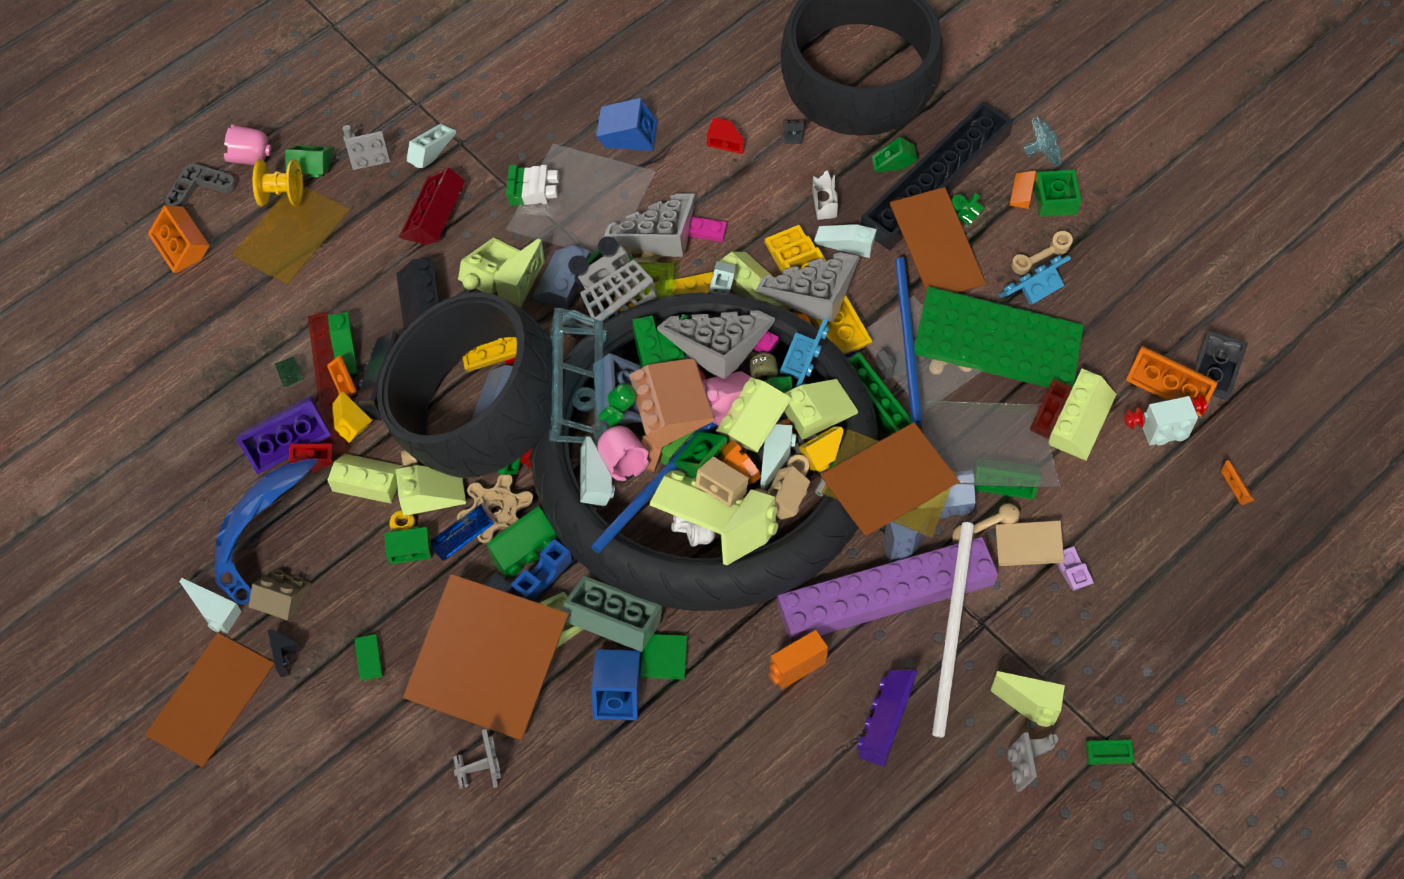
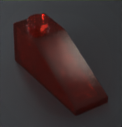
M1053 379L1029 429L1030 431L1049 439L1070 395L1071 386Z

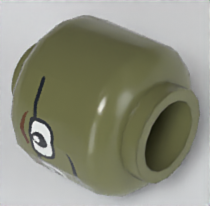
M760 352L750 360L752 378L765 381L769 378L777 377L778 367L776 358L766 352Z

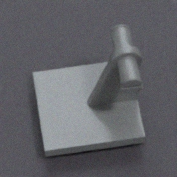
M349 125L343 126V138L353 170L390 162L382 131L355 137Z
M486 729L482 730L487 758L464 766L462 755H458L460 764H458L457 756L453 757L455 764L454 775L457 776L459 788H463L462 780L464 781L465 788L469 786L466 777L467 773L488 768L493 788L498 787L497 779L501 778L498 759L495 753L493 737H488Z
M1023 733L1009 747L1008 759L1012 763V781L1016 784L1017 792H1021L1037 777L1033 758L1051 751L1055 747V743L1058 742L1057 735L1051 734L1044 739H1029V734Z

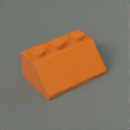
M164 205L148 232L149 237L173 273H178L200 261L210 246L185 208L180 206Z

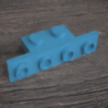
M1059 255L1050 260L1051 264L1047 266L1043 264L1034 269V274L1030 275L1028 273L1020 277V282L1017 284L1013 282L1003 287L1004 291L998 294L999 297L1009 296L1015 291L1022 289L1029 304L1036 303L1064 286L1056 268L1071 259L1070 256L1061 257Z
M826 318L823 319L815 340L799 333L794 335L780 372L799 379L796 387L806 385V383H803L805 376L810 377L814 367L811 361L813 356L818 357L822 347L818 345L821 338L825 339L829 327L826 326L828 321Z

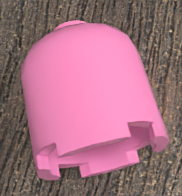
M233 124L227 130L224 145L228 146V154L224 153L226 162L254 166L258 159L265 161L266 157L270 156L272 146L269 144L264 132Z
M612 427L606 430L598 440V452L608 471L616 480L625 481L627 480L625 477L633 474L636 477L649 464L647 449L634 432L627 427Z

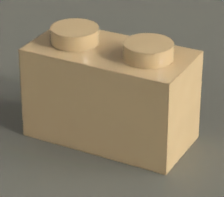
M713 456L698 469L695 486L731 507L746 494L749 478Z
M794 466L778 470L767 493L775 497L776 516L780 520L797 514L799 505L807 494V488L810 484V481Z

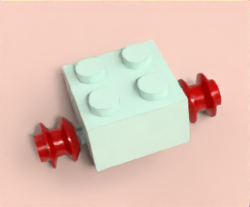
M1197 395L1196 400L1187 396L1149 404L1147 412H1143L1139 407L1135 409L1134 413L1128 409L1124 415V422L1131 430L1137 424L1140 428H1143L1149 446L1155 444L1164 445L1169 441H1183L1187 439L1198 419L1196 412L1204 415L1208 405L1206 399L1202 398L1201 395Z

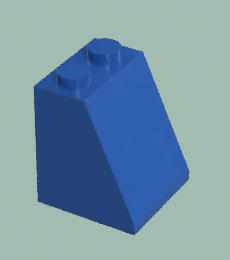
M641 98L601 107L596 136L605 148L654 150L658 120Z
M596 650L591 686L593 719H638L640 651Z

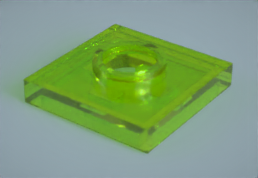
M637 262L648 275L660 276V280L654 283L658 293L655 299L672 296L674 263ZM647 287V288L644 289L642 292H643V293L645 294V296H646V295L649 294L651 291H650V289ZM640 294L634 297V299H643Z

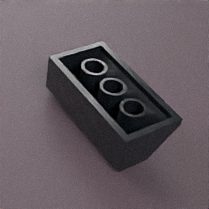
M432 256L412 259L396 273L404 331L425 311L440 303L436 270Z
M392 331L377 338L376 344L371 348L370 361L365 365L364 379H361L359 383L358 396L353 400L373 420H382L377 401L378 382L382 368L385 365L384 362L399 338L397 331Z

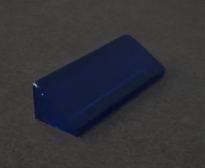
M482 504L478 505L431 540L433 550L441 560L444 561L493 525V521Z

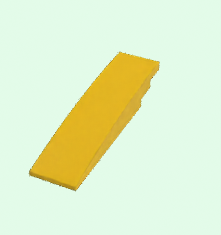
M800 225L765 238L764 243L782 274V270L795 266L798 269L808 267V262L820 258L823 259V262L826 261L818 247L815 248L810 237L804 234ZM845 295L834 321H827L826 324L829 327L826 336L844 355L870 345L873 342ZM809 316L815 327L819 330L823 320Z

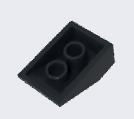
M1208 331L1194 371L1218 382L1212 396L1229 401L1248 342Z

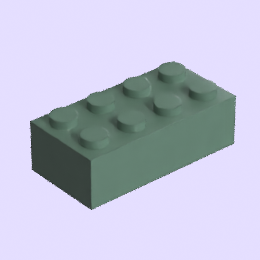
M583 576L564 602L563 612L569 613L566 620L567 623L642 652L660 625L662 605L635 597L615 587Z

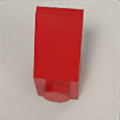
M713 117L707 132V146L743 154L744 139L733 123L725 119Z

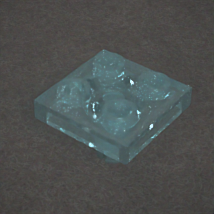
M1038 116L1031 119L1037 140L1023 146L1026 155L1030 157L1041 151L1055 167L1062 164L1060 157L1062 151L1056 143L1058 140L1056 132L1050 130L1047 122H1043Z

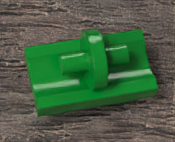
M975 193L969 201L960 194L955 195L951 199L954 209L960 211L957 214L959 221L962 220L968 226L984 209L977 202V199L980 197L978 194Z

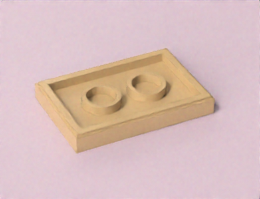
M1061 521L996 525L999 566L1064 563Z

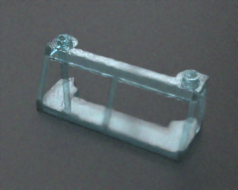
M555 308L550 327L552 342V411L550 421L552 427L549 430V441L583 443L586 437L559 436L561 426L566 425L593 433L591 439L595 444H598L599 438L607 430V424L603 423L599 418V413L603 411V342L606 341V330L603 329V321L564 308ZM563 314L593 323V328L563 327ZM563 333L594 335V372L563 363ZM563 368L595 379V428L562 418Z

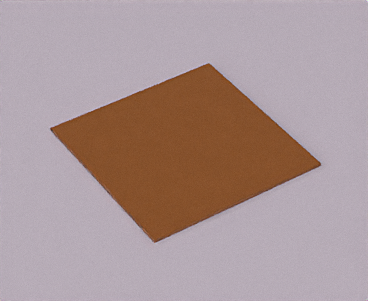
M450 574L403 698L522 740L569 613Z

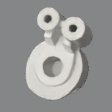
M675 515L673 516L672 531L687 533L691 546L709 544L713 541L715 537L714 531Z

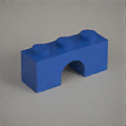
M553 539L540 553V561L531 572L525 569L511 584L513 595L535 602L572 563L570 551Z

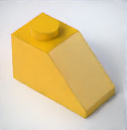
M344 392L340 393L333 403L334 428L350 443L368 427L372 420Z
M832 427L798 447L802 455L808 459L810 470L824 471L829 468L831 462L835 461L843 435L842 427Z

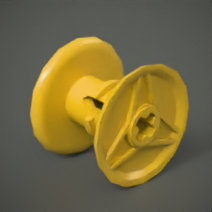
M262 159L256 161L253 169L252 183L257 204L260 207L265 206L269 200L270 193L281 195L282 192H287L290 203L295 207L299 206L303 195V176L298 160L292 159L289 162L286 173L278 171L269 173V169Z

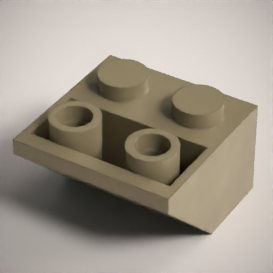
M272 570L252 584L249 608L289 620L298 613L311 587V582L305 581L298 576L287 575L281 570Z

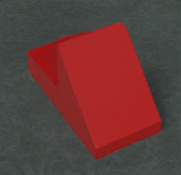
M290 444L289 463L318 458L316 464L311 468V473L332 464V444Z

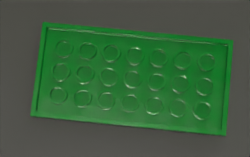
M928 287L914 350L915 355L1070 393L1074 386L1084 325Z

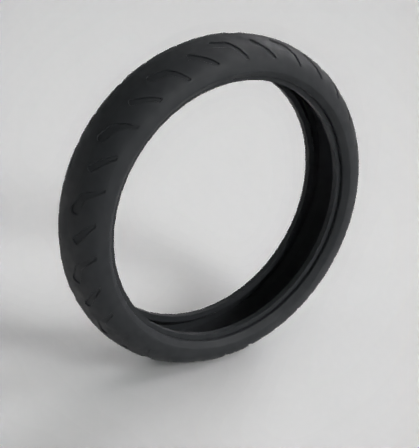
M695 292L665 296L631 307L602 323L582 339L561 362L563 388L558 408L550 424L548 423V427L540 436V439L531 447L532 473L539 502L557 537L573 557L593 575L612 587L635 597L657 603L663 607L690 611L728 610L765 602L802 585L829 565L858 529V526L830 488L818 507L793 531L781 539L751 551L729 565L723 564V558H686L657 552L637 544L619 532L600 553L595 552L591 545L610 525L596 513L589 503L580 502V487L572 470L573 446L582 417L595 398L593 364L609 353L632 363L639 361L633 335V319L653 316L656 331H658L657 327L671 316H679L680 319L681 315H686L689 317V320L692 319V315L708 314V318L721 317V313L737 312V316H749L750 311L758 310L775 318V322L768 329V332L779 337V342L770 354L781 365H783L795 333L815 340L819 331L817 328L796 314L779 306L771 305L766 301L729 293ZM826 336L825 339L821 338L818 345L822 346L817 358L813 356L811 364L814 367L810 377L805 376L804 382L811 384L837 379L858 410V414L833 425V427H842L843 429L839 445L840 464L880 442L876 415L865 385L850 360Z

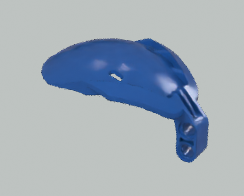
M318 458L299 460L271 471L250 487L226 515L216 540L215 581L233 602L246 604L250 601L251 595L250 587L238 574L232 561V553L242 530L253 517L271 505L282 493L297 483L316 464ZM225 572L230 573L232 576L229 584H224L221 581V577ZM240 588L246 591V597L243 600L236 598V592Z

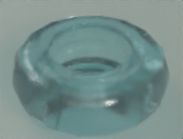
M588 387L578 389L572 397L574 407L580 411L594 409L596 407L595 391ZM588 396L591 400L583 403L580 401V398Z

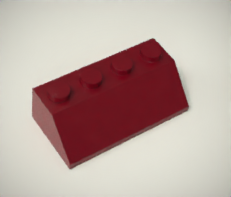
M449 167L428 176L399 237L423 245L438 242L442 237L441 232L444 226L449 222L448 217L451 211L456 207L455 202L463 191L462 187L465 180Z

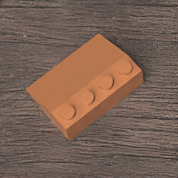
M694 358L651 364L629 374L632 387L636 391V401L646 436L657 449L715 421Z

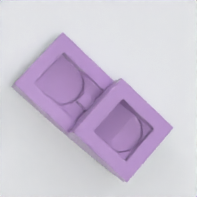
M1075 547L1063 550L1064 563H1057L1071 589L1074 591L1093 584L1094 582L1086 564L1081 563Z

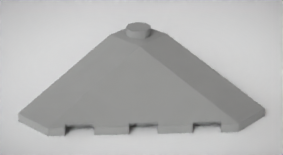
M676 193L670 196L671 200L665 204L659 201L648 206V211L643 214H639L637 211L626 216V221L619 225L613 222L608 225L604 237L610 236L617 243L662 256H683L688 241L695 194Z
M840 252L833 254V259L823 262V259L820 258L808 262V267L798 269L795 266L782 270L783 275L772 278L771 274L764 276L757 287V292L812 318L820 320L826 318L828 321L833 322L841 308L859 256Z
M758 310L750 311L749 316H737V312L721 313V317L708 318V314L692 315L690 320H679V316H671L661 323L657 330L687 355L694 358L707 371L725 379L740 366L775 322V318Z

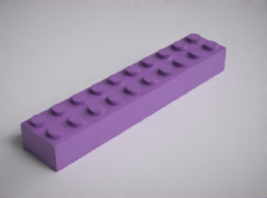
M983 537L973 539L971 542L964 594L995 585L998 573ZM959 544L778 595L777 607L790 644L814 630L819 635H824L951 598Z

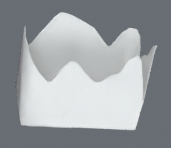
M827 170L818 179L813 176L812 193L817 220L837 217V193L834 190L835 175L831 181ZM826 191L830 197L827 201L822 202L818 200L817 193Z

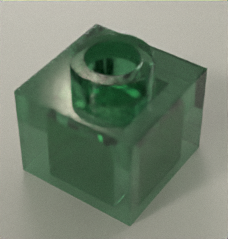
M294 357L275 363L283 387L303 381Z

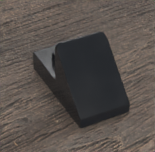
M784 119V143L802 144L804 131L802 119Z
M272 629L268 630L276 671L280 677L288 676V667H291L288 655L300 652L302 649L298 642Z

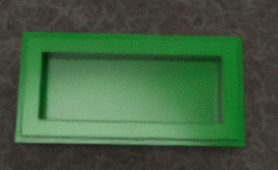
M377 635L354 638L360 680L365 681L383 677Z
M1132 739L1092 740L1085 742L1088 765L1133 764L1135 761Z

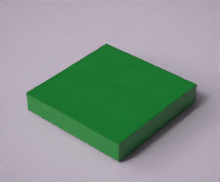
M653 634L642 651L641 678L685 680L687 636Z

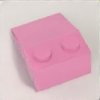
M739 371L731 373L725 379L718 376L702 380L715 419L713 423L718 426L720 425L721 420L732 407V403L743 390L745 383L752 378L751 376Z

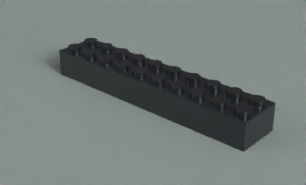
M985 102L980 103L862 215L861 226L876 229L875 241L890 251L904 238L890 202L943 187L946 188L949 194L1010 136L1013 121Z

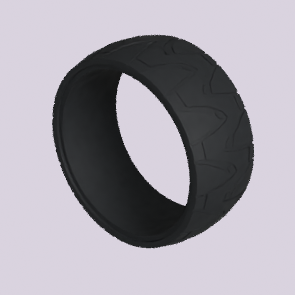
M799 0L790 13L783 32L780 50L781 70L791 100L799 108V111L812 122L831 131L847 135L866 136L886 133L913 120L924 109L935 91L943 63V39L939 21L934 10L926 0ZM865 24L890 30L904 38L918 52L922 59V64L907 77L888 85L852 87L834 82L820 75L805 61L800 52L811 39L826 30L843 25Z
M482 292L465 293L434 305L420 315L418 319L414 320L407 330L401 334L384 362L385 365L382 368L378 382L377 401L381 418L397 443L413 458L433 470L453 477L475 478L489 475L509 466L518 460L519 457L523 456L540 439V436L548 427V423L550 424L558 408L563 388V370L552 341L534 318L524 310L497 295ZM506 337L517 338L516 357L511 374L505 386L490 406L475 419L456 430L440 435L427 436L426 418L428 407L435 389L447 371L466 353L486 342Z

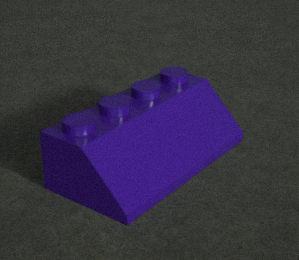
M310 395L238 433L236 440L258 475L288 459L290 444H316L331 436V433L319 408Z
M889 670L887 678L882 677L879 689L882 690L880 697L875 696L871 708L875 710L873 717L868 716L864 729H867L866 736H861L857 745V749L860 750L859 758L883 767L885 766L913 689L917 671Z

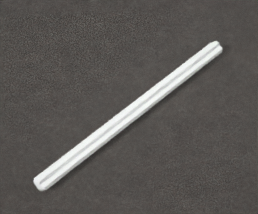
M963 522L961 525L932 732L933 736L940 738L945 736L974 527L973 523Z

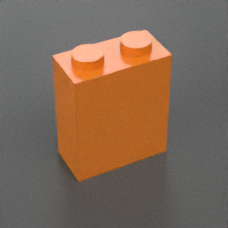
M814 630L771 655L769 677L774 685L778 684L782 690L826 664L828 647L818 632Z

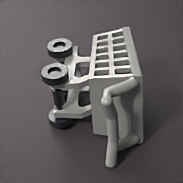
M606 236L599 241L598 250L603 257L590 266L587 259L581 255L572 257L568 263L570 272L575 275L576 283L580 287L585 288L580 294L591 316L590 318L575 310L561 315L559 322L570 327L567 333L569 337H574L579 331L589 334L594 328L600 326L601 322L609 320L608 317L613 313L617 315V310L621 307L627 310L628 308L625 304L630 300L636 306L654 300L658 296L650 275L635 260L630 262L623 246L618 247L617 241L613 237ZM631 283L634 288L631 289L628 284ZM648 287L651 292L645 296L642 291ZM622 289H623L624 292L626 293V294H624L623 296H622L621 293H620V291H621ZM612 294H614L618 299L614 303L610 298ZM640 294L643 299L637 303L634 297ZM606 300L609 307L604 310L601 302ZM596 305H598L601 311L597 316H595L592 309ZM575 319L578 320V321H580V322H582V323H584V324H581V323H580V324H577V322L575 321Z

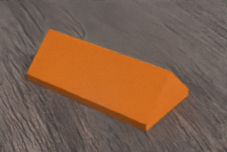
M1143 346L1126 381L1167 401L1187 396L1196 400V396L1201 395L1202 398L1206 399L1207 404L1218 382Z

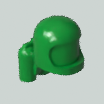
M620 384L611 390L607 396L609 406L599 413L600 420H607L610 426H614L624 417L622 412L630 408L636 401L637 395L634 388L628 384Z

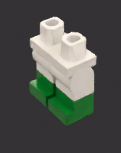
M509 165L506 189L509 205L548 204V198H558L557 185H550V183H559L558 170H548L547 165H541V167L532 166L530 168H517V165Z

